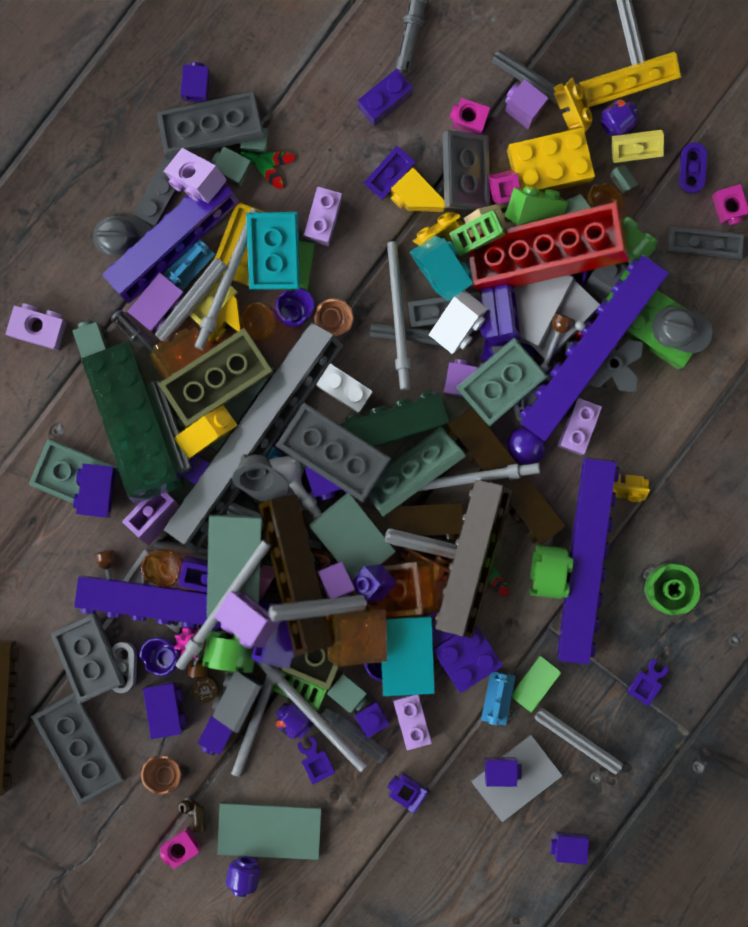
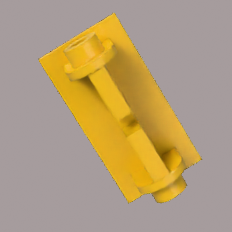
M570 78L565 86L563 84L555 86L553 94L560 110L566 107L570 108L569 111L563 113L568 129L574 130L583 127L584 132H586L592 124V114L590 109L585 107L580 86L575 84L573 78Z
M453 211L451 213L446 212L437 219L438 222L435 225L420 230L417 233L418 237L413 242L421 246L432 237L437 236L440 238L443 235L447 242L452 240L449 233L465 224L459 219L461 217L459 214Z
M619 474L618 482H614L612 492H616V498H624L630 502L645 501L650 491L648 488L649 479H644V476L625 475V483H621V474Z

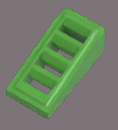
M491 210L449 233L459 257L506 235L495 210ZM488 221H490L494 232L492 233L489 232L486 225ZM479 225H481L485 234L483 238H481L477 229ZM471 229L477 240L472 243L468 231ZM458 235H464L468 246L463 248Z
M281 670L284 673V678L286 675L291 677L289 683L292 686L295 679L300 681L296 689L299 694L304 683L309 685L303 698L318 711L327 689ZM275 683L272 691L288 697ZM313 688H316L318 692L314 701L309 700Z

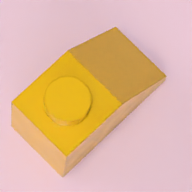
M414 168L391 188V194L393 195L391 199L400 209L403 206L407 211L444 212L447 209L444 205V199Z
M221 405L182 431L174 439L186 457L190 459L226 437L238 425L225 406Z

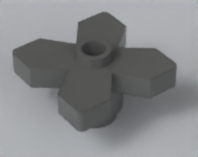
M627 340L617 350L614 348L587 386L601 387L612 377L619 391L635 392L638 377L627 365L641 358L643 343ZM611 359L617 360L618 367L616 369L610 366Z

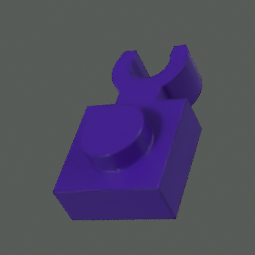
M654 658L648 663V672L645 674L639 671L626 691L648 707L662 687L657 682L658 678L665 676L668 672V667L663 666L661 671L656 672L654 665L657 663V660Z
M312 735L309 737L312 746L304 748L300 741L298 742V749L307 756L301 762L313 785L335 774V770L325 749L317 752V740Z

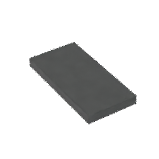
M254 91L156 112L166 159L174 158L182 148L191 153H197L264 138Z
M306 403L302 404L276 444L278 448L362 502L391 460V458Z
M74 693L31 716L79 805L125 780L84 703L78 704Z

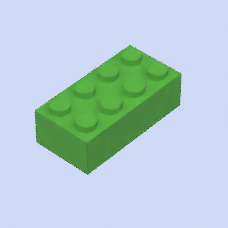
M625 270L620 279L624 281L630 272ZM656 290L624 335L633 341L642 342L643 348L679 370L685 366L693 353L660 344L653 335L652 322L656 314L664 308H686ZM610 292L605 300L609 302L614 293Z

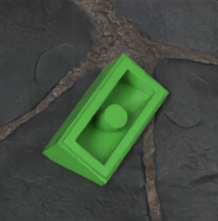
M539 656L513 690L511 697L532 713L562 672Z

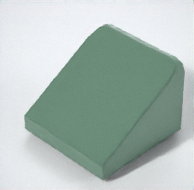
M262 128L264 138L242 142L240 146L241 151L267 153L269 128Z
M625 165L615 168L610 174V178L624 195L638 186V182Z

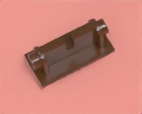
M405 548L400 556L404 564L419 571L422 564L427 565L423 574L438 582L440 580L445 582L449 574L451 563L449 558Z

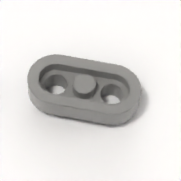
M120 642L112 647V651L122 676L125 675L127 677V683L112 690L117 693H125L131 691L136 684L137 650L130 642ZM124 650L129 654L127 659L122 655Z

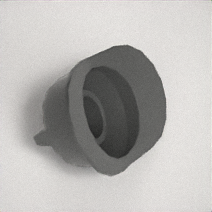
M105 217L95 226L93 241L96 248L104 255L122 257L151 228L147 222L136 217Z
M667 307L658 312L652 322L654 337L660 344L688 353H697L709 346L712 340L713 330L710 322L705 316L679 307Z
M243 454L238 468L232 475L234 485L262 502L285 497L288 493L289 484L287 479L273 469L270 461L261 455L249 456Z

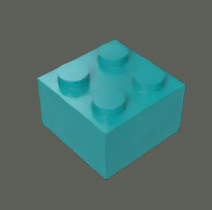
M434 236L409 252L434 291L445 300H451L473 284L469 278L472 274L464 262L461 263L456 258L458 254L457 249L450 241L447 242L445 238L441 239Z

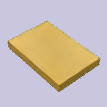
M240 202L232 212L215 258H219L228 266L245 225L246 213L250 212L251 209L259 212L264 211ZM246 246L233 281L249 287L248 248Z

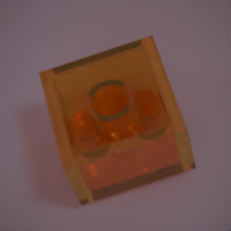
M433 560L383 566L397 583L382 601H378L380 618L439 611Z
M366 605L363 611L327 615L329 628L333 633L332 641L334 647L328 648L329 661L336 666L387 662L386 610L377 605Z

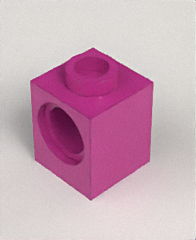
M461 98L459 105L454 104L450 119L454 120L452 128L467 133L482 134L490 107ZM472 112L475 115V120L467 122L462 118V114Z
M513 170L488 175L492 200L496 204L509 202L514 187L520 188L518 174Z
M741 184L716 191L712 195L720 224L728 222L729 226L744 221L743 217L748 215V206ZM727 201L735 203L737 207L736 212L727 210Z
M186 827L161 845L160 856L167 866L171 865L175 869L197 855L202 847L190 828ZM173 845H183L185 853L182 855L176 854L173 851Z

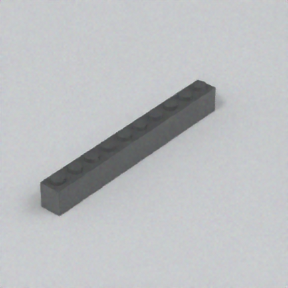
M311 322L302 333L296 345L287 354L281 366L272 375L264 390L259 393L256 401L249 411L245 413L234 432L230 434L222 449L215 455L207 470L200 476L192 491L185 497L175 515L170 518L164 531L197 553L209 536V516L224 515L241 491L240 488L234 485L232 475L238 468L242 455H261L265 457L329 364H331L343 347L333 334Z

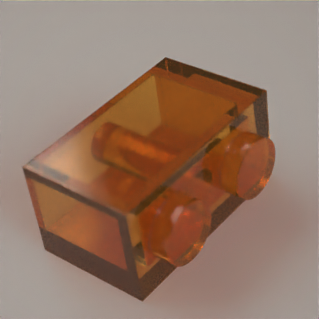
M196 327L189 331L185 328L174 335L175 339L169 343L164 340L153 347L154 351L150 356V360L163 380L210 351L207 344L204 350L194 347L200 334Z

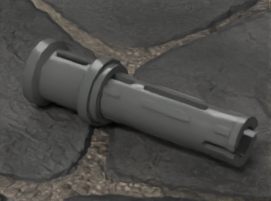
M408 0L407 13L403 16L405 27L395 67L400 73L410 74L418 33L420 28L424 26V12L430 0Z

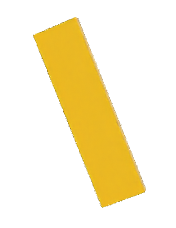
M671 52L579 82L585 107L596 106L681 78L677 53Z

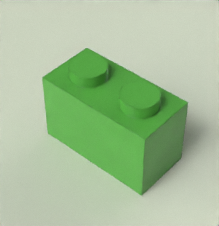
M525 186L524 189L514 187L505 217L516 225H524L564 215L568 202L560 197L559 192L552 189H546L545 192H541L532 186Z

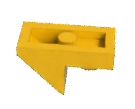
M233 295L219 312L216 319L218 323L214 333L210 334L208 342L211 344L214 340L218 342L226 332L224 328L226 325H229L236 332L242 330L238 300Z

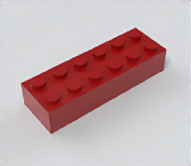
M616 202L504 229L505 236L469 252L472 283L479 293L481 289L495 288L505 284H510L512 288L630 261L623 215ZM474 236V237H470L472 243H474L475 241H477L476 238H475V236Z

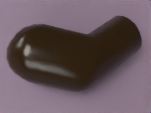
M185 798L179 802V812L193 818V832L206 831L205 810L203 806L191 798Z

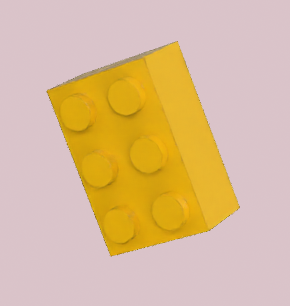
M583 127L509 144L507 154L511 170L518 174L519 185L522 189L525 186H532L541 192H545L546 189L556 191L591 183L595 177Z

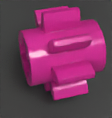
M183 627V632L175 635L176 645L174 649L181 650L182 655L186 650L185 645L190 638H194L200 629ZM205 641L203 642V648L201 649V651L205 649Z

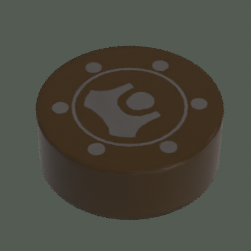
M209 676L200 677L194 682L192 693L198 701L209 702L216 697L218 684Z

